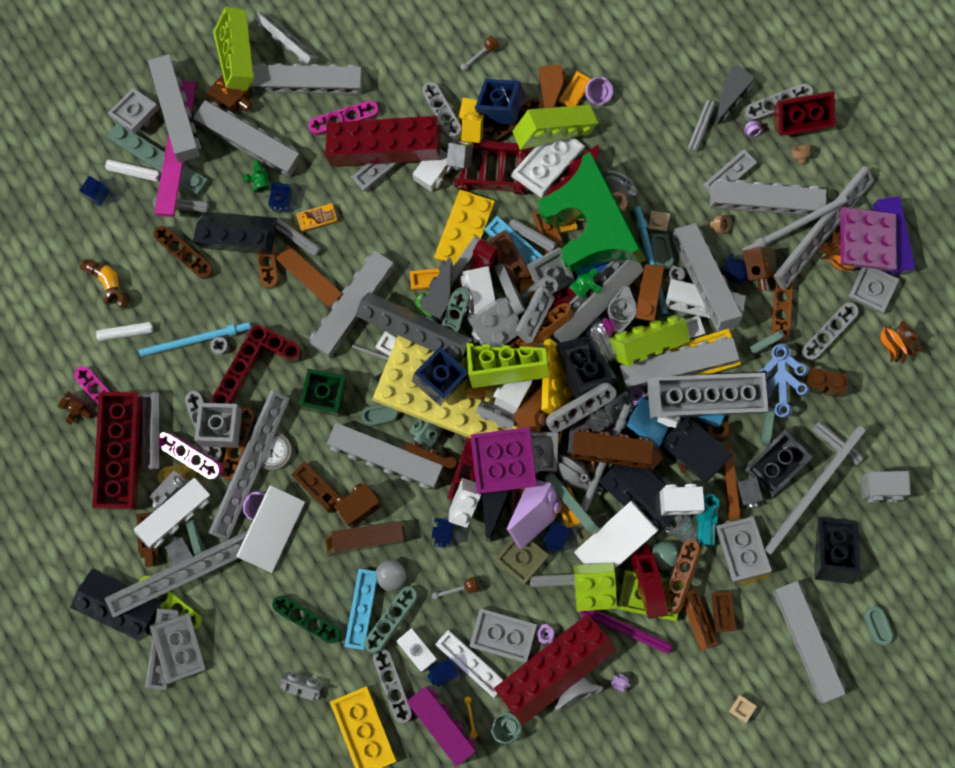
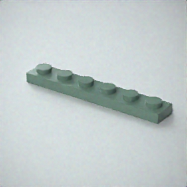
M116 123L107 135L108 140L162 173L165 152L137 134L131 133L119 123ZM183 164L180 186L199 196L207 185L208 180Z

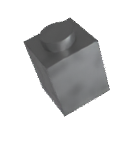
M458 140L449 142L447 165L453 166L455 170H464V168L471 166L473 143Z
M757 478L737 482V492L741 507L747 506V509L758 507V503L763 499Z
M183 537L171 539L168 542L169 545L165 547L174 565L195 556L188 542Z

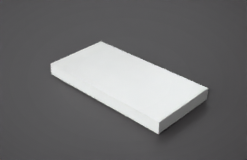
M575 138L536 146L512 172L511 176L542 198L547 189L556 182L569 167L570 163L584 150L585 145Z
M269 485L236 557L272 573L305 502Z
M631 500L574 553L585 565L613 563L615 569L653 536L658 529Z

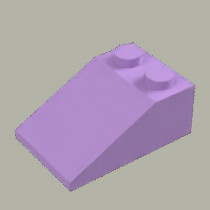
M536 480L537 487L525 488L507 527L518 548H524L560 512L562 502L551 483Z

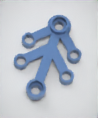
M778 344L772 350L773 358L758 373L766 371L767 381L771 378V371L778 364V372L766 385L768 391L767 400L771 398L772 390L779 383L780 402L775 406V413L779 417L787 418L792 413V407L788 404L787 382L802 396L809 393V387L804 383H800L786 371V363L793 367L795 373L801 377L808 374V368L803 364H799L791 357L789 346ZM784 350V356L780 357V352ZM804 367V372L800 374L799 369ZM804 386L805 391L801 393L800 388ZM787 407V412L783 414V408Z

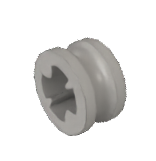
M216 337L211 341L210 348L216 355L221 356L228 352L229 345L224 338ZM218 342H219L220 344H223V343H224V345H222V347H223L222 350H220V349H216V350H215V347H217L216 344H217Z

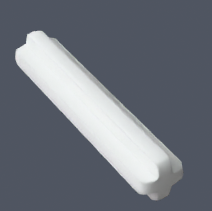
M114 160L106 161L105 168L108 171L152 181H158L160 177L158 170Z
M151 322L103 329L96 331L97 340L104 341L153 332V326Z

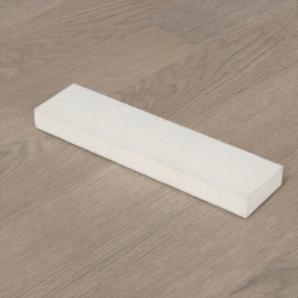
M448 630L435 645L495 698L498 694L494 687L501 683L503 679Z

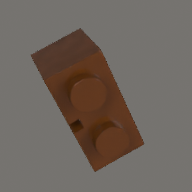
M809 368L804 384L809 387V392L821 394L824 391V395L841 398L846 394L848 375Z

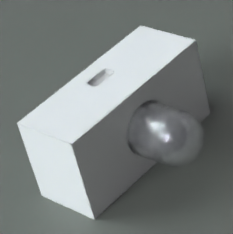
M412 628L397 640V643L421 672L437 660Z

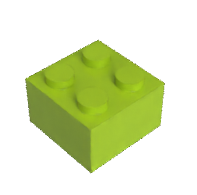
M613 563L573 565L577 611L617 609Z

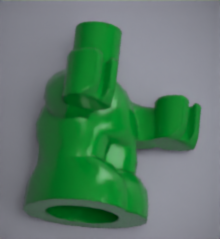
M260 160L254 161L253 174H244L242 176L244 183L254 182V193L267 192L272 189L271 183L268 180V174L265 168L261 166Z
M593 267L589 272L582 273L569 288L582 300L586 297L589 289L599 294L602 288L594 282V277L599 272Z

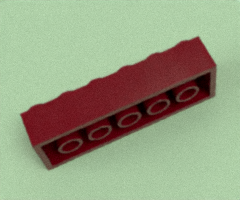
M437 116L327 123L325 157L330 166L440 160L441 125Z
M99 392L92 508L136 510L143 397L138 392Z
M586 614L494 687V690L523 726L617 650L607 635Z

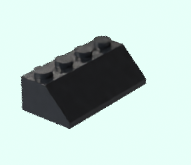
M205 212L196 223L193 242L203 249L271 255L278 219Z
M614 465L599 481L624 507L632 500L658 529L654 534L655 537L677 516L661 515L660 491L667 484L650 468L643 469Z
M92 568L77 589L70 608L141 641L149 635L150 626L154 623L157 608H160L162 600L153 598L113 618L104 598L130 585Z

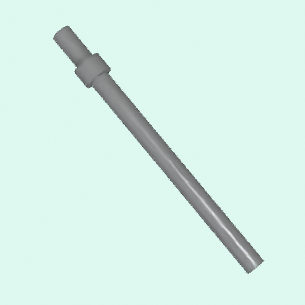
M842 196L764 238L760 237L754 240V243L744 247L742 251L766 247L770 242L848 202L846 196Z
M624 404L619 418H616L613 424L615 427L611 434L612 436L620 435L621 430L625 428L627 424L626 419L631 410L630 406ZM599 462L581 504L586 512L607 463Z

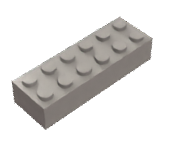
M765 373L659 376L647 380L650 419L747 415L768 412Z

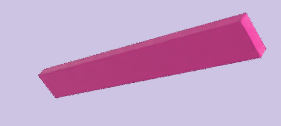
M182 81L183 86L180 87V90L185 92L188 101L184 102L185 107L189 106L192 114L197 83L195 81ZM169 133L154 213L156 216L174 217L184 161L178 163Z

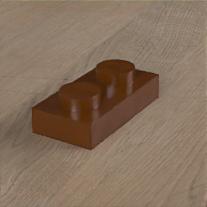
M731 591L710 593L715 633L736 631Z

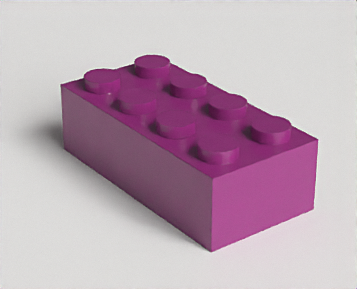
M425 686L406 702L457 767L476 751L475 746L477 744L470 735L468 737L465 736L462 732L465 728L459 720L456 719L454 721L451 718L450 714L452 711L445 703L441 705L437 699L440 696L435 689Z

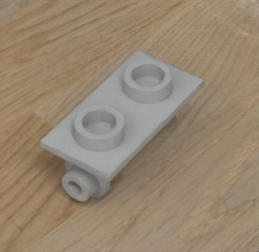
M174 470L149 496L153 500V507L158 509L189 481Z
M286 672L281 679L280 688L284 692L297 695L300 689L302 690L300 697L314 701V699H319L320 690L324 684L319 683L318 680L313 678L301 677L295 672Z

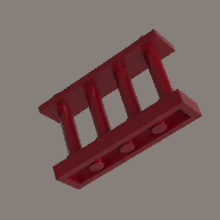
M469 142L473 143L472 153L481 156L479 180L467 179L468 167H466L464 170H461L460 178H454V188L463 191L468 189L508 191L517 195L528 193V188L517 180L516 183L505 182L506 159L509 156H515L518 158V167L532 151V148L520 150L517 143ZM497 155L499 157L497 181L486 180L488 156Z

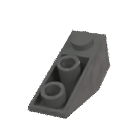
M738 64L725 77L715 122L717 125L721 120L725 121L729 117L731 108L733 106L736 108L742 101V95L744 93L748 94L754 87L752 83L755 77Z
M449 257L447 261L443 260L439 267V275L430 282V291L428 294H424L420 300V308L441 321L445 316L452 295L453 261Z

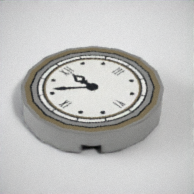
M275 432L262 461V468L270 471L279 470L290 461L292 447L285 436Z

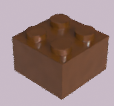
M361 483L357 484L352 488L351 494L341 496L335 501L337 504L334 505L337 512L351 529L382 507L366 483L363 485Z

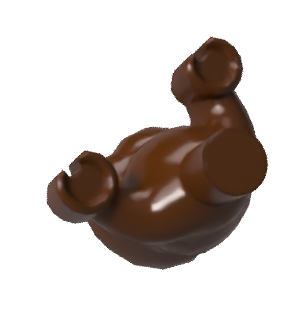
M70 391L64 395L57 406L70 412L65 419L70 425L75 420V417L82 415L88 419L92 414L86 409L85 403L81 399L76 398Z

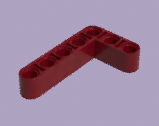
M481 238L473 250V263L468 270L488 266L491 274L495 268L494 265L497 264L499 259L498 247ZM461 282L459 283L456 289L462 287ZM462 294L458 295L459 301L457 305H460V302L463 300ZM451 310L450 313L453 318L460 317L457 310ZM437 319L438 323L442 325L443 320Z
M261 325L253 326L213 394L212 403H218L220 398H226L225 404L234 403L264 349L291 363L300 361L302 358L301 349L296 343ZM258 332H264V336L261 339H255V335ZM279 340V347L272 348V343ZM249 348H254V353L251 356H247L246 351ZM291 349L297 350V354L292 357L288 356V352ZM239 365H245L244 371H236ZM229 382H236L234 388L227 389V385Z

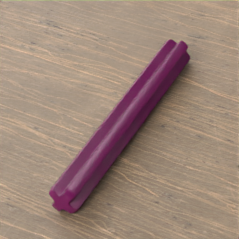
M598 610L580 611V615L585 616L588 614L593 621L661 652L669 654L672 649V644Z

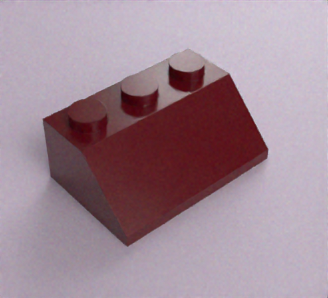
M829 91L778 100L773 110L774 128L779 136L835 127V92Z

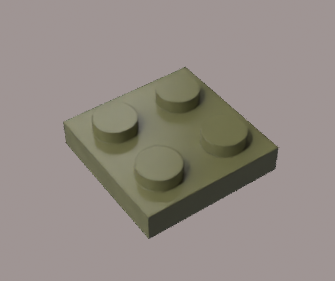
M511 538L495 557L494 561L524 586L549 555L533 541H530L522 549L518 548L513 538Z

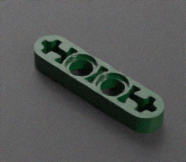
M277 596L273 600L272 607L274 611L325 642L334 644L340 640L341 632L336 626L285 596ZM283 599H284V600H285L284 604L287 605L288 607H291V604L294 605V606L290 609L289 615H286V613L288 612V610H286V609H284V608H281L280 610L278 609V607H279V605L277 604L278 601H281V602H282ZM296 609H301L304 613L301 620L293 618V612ZM313 619L320 621V628L317 630L310 628V622ZM324 624L328 625L325 628L328 631H332L333 629L336 630L335 635H337V637L335 639L331 638L329 640V635L324 632L322 633V636L319 635V633L324 628Z

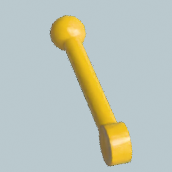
M467 696L464 698V703L467 706L470 736L476 738L478 733L474 727L470 705L471 698Z

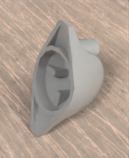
M609 170L603 172L613 193H623L626 198L636 197L637 190L627 176L618 171Z
M625 286L618 291L608 306V315L614 322L616 332H622L629 326L637 310L630 288Z
M557 454V471L555 472L560 481L569 486L588 489L591 477L585 464L579 459H572L569 455Z
M583 677L558 697L559 702L555 707V711L558 712L578 701L603 691V687L594 685Z

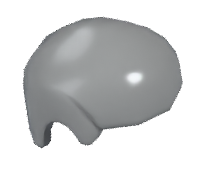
M388 559L382 562L376 569L377 582L385 591H396L406 582L405 569L395 559Z

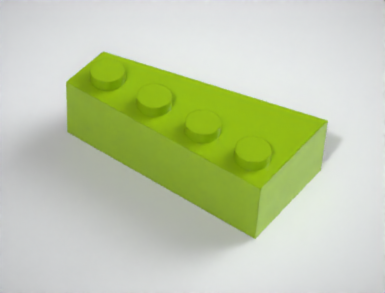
M225 7L213 31L225 86L230 89L247 91L250 84L254 81V73L252 71L246 10Z
M590 105L530 109L512 132L519 149L523 150L589 135L597 126L598 121Z
M673 315L662 322L653 321L646 327H634L633 331L627 333L626 331L618 332L614 337L609 338L613 359L629 367L634 365V360L644 361L648 359L647 355L663 353V348L673 349L690 342L686 319Z
M466 343L468 373L472 388L550 377L546 348L520 346V348H510L507 345L491 347L489 344L474 346L473 343Z

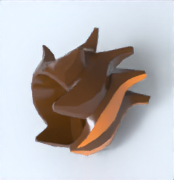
M833 231L832 242L823 243L821 246L824 248L817 251L818 253L826 254L821 257V260H828L838 270L849 271L856 269L854 266L841 265L840 232L836 234Z
M905 321L900 322L897 330L889 329L885 326L880 334V342L889 352L890 362L893 360L898 362L901 358V363H905L907 355L911 356L912 354L916 357L915 351L923 352V349L916 342L920 336L913 328H908Z

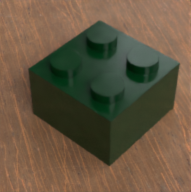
M307 369L299 405L301 409L340 417L348 381L346 376Z

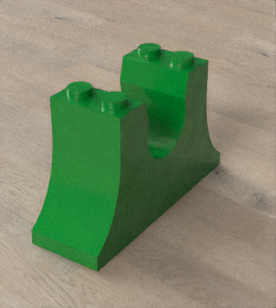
M590 152L583 156L578 171L563 187L537 201L540 206L537 210L541 218L545 220L547 225L551 224L554 228L565 226L575 219H585L587 221L584 233L561 249L563 254L561 257L565 267H568L570 272L574 271L577 276L593 267L613 260L627 259L638 263L647 260L599 164Z

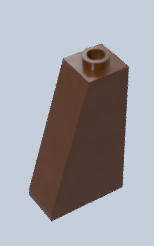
M401 522L331 531L325 537L328 556L400 544L404 541L405 529L403 526L401 527Z

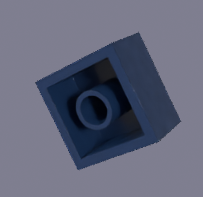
M484 80L475 106L476 112L479 115H484V123L515 125L525 97L520 81Z
M439 347L414 372L411 381L441 407L466 380L469 373L460 363Z

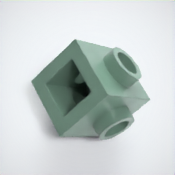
M417 419L409 433L414 436L413 440L416 443L432 447L444 428Z

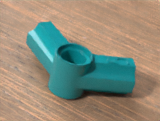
M707 494L704 497L705 510L701 514H696V524H698L697 543L701 546H714L719 499L714 494Z

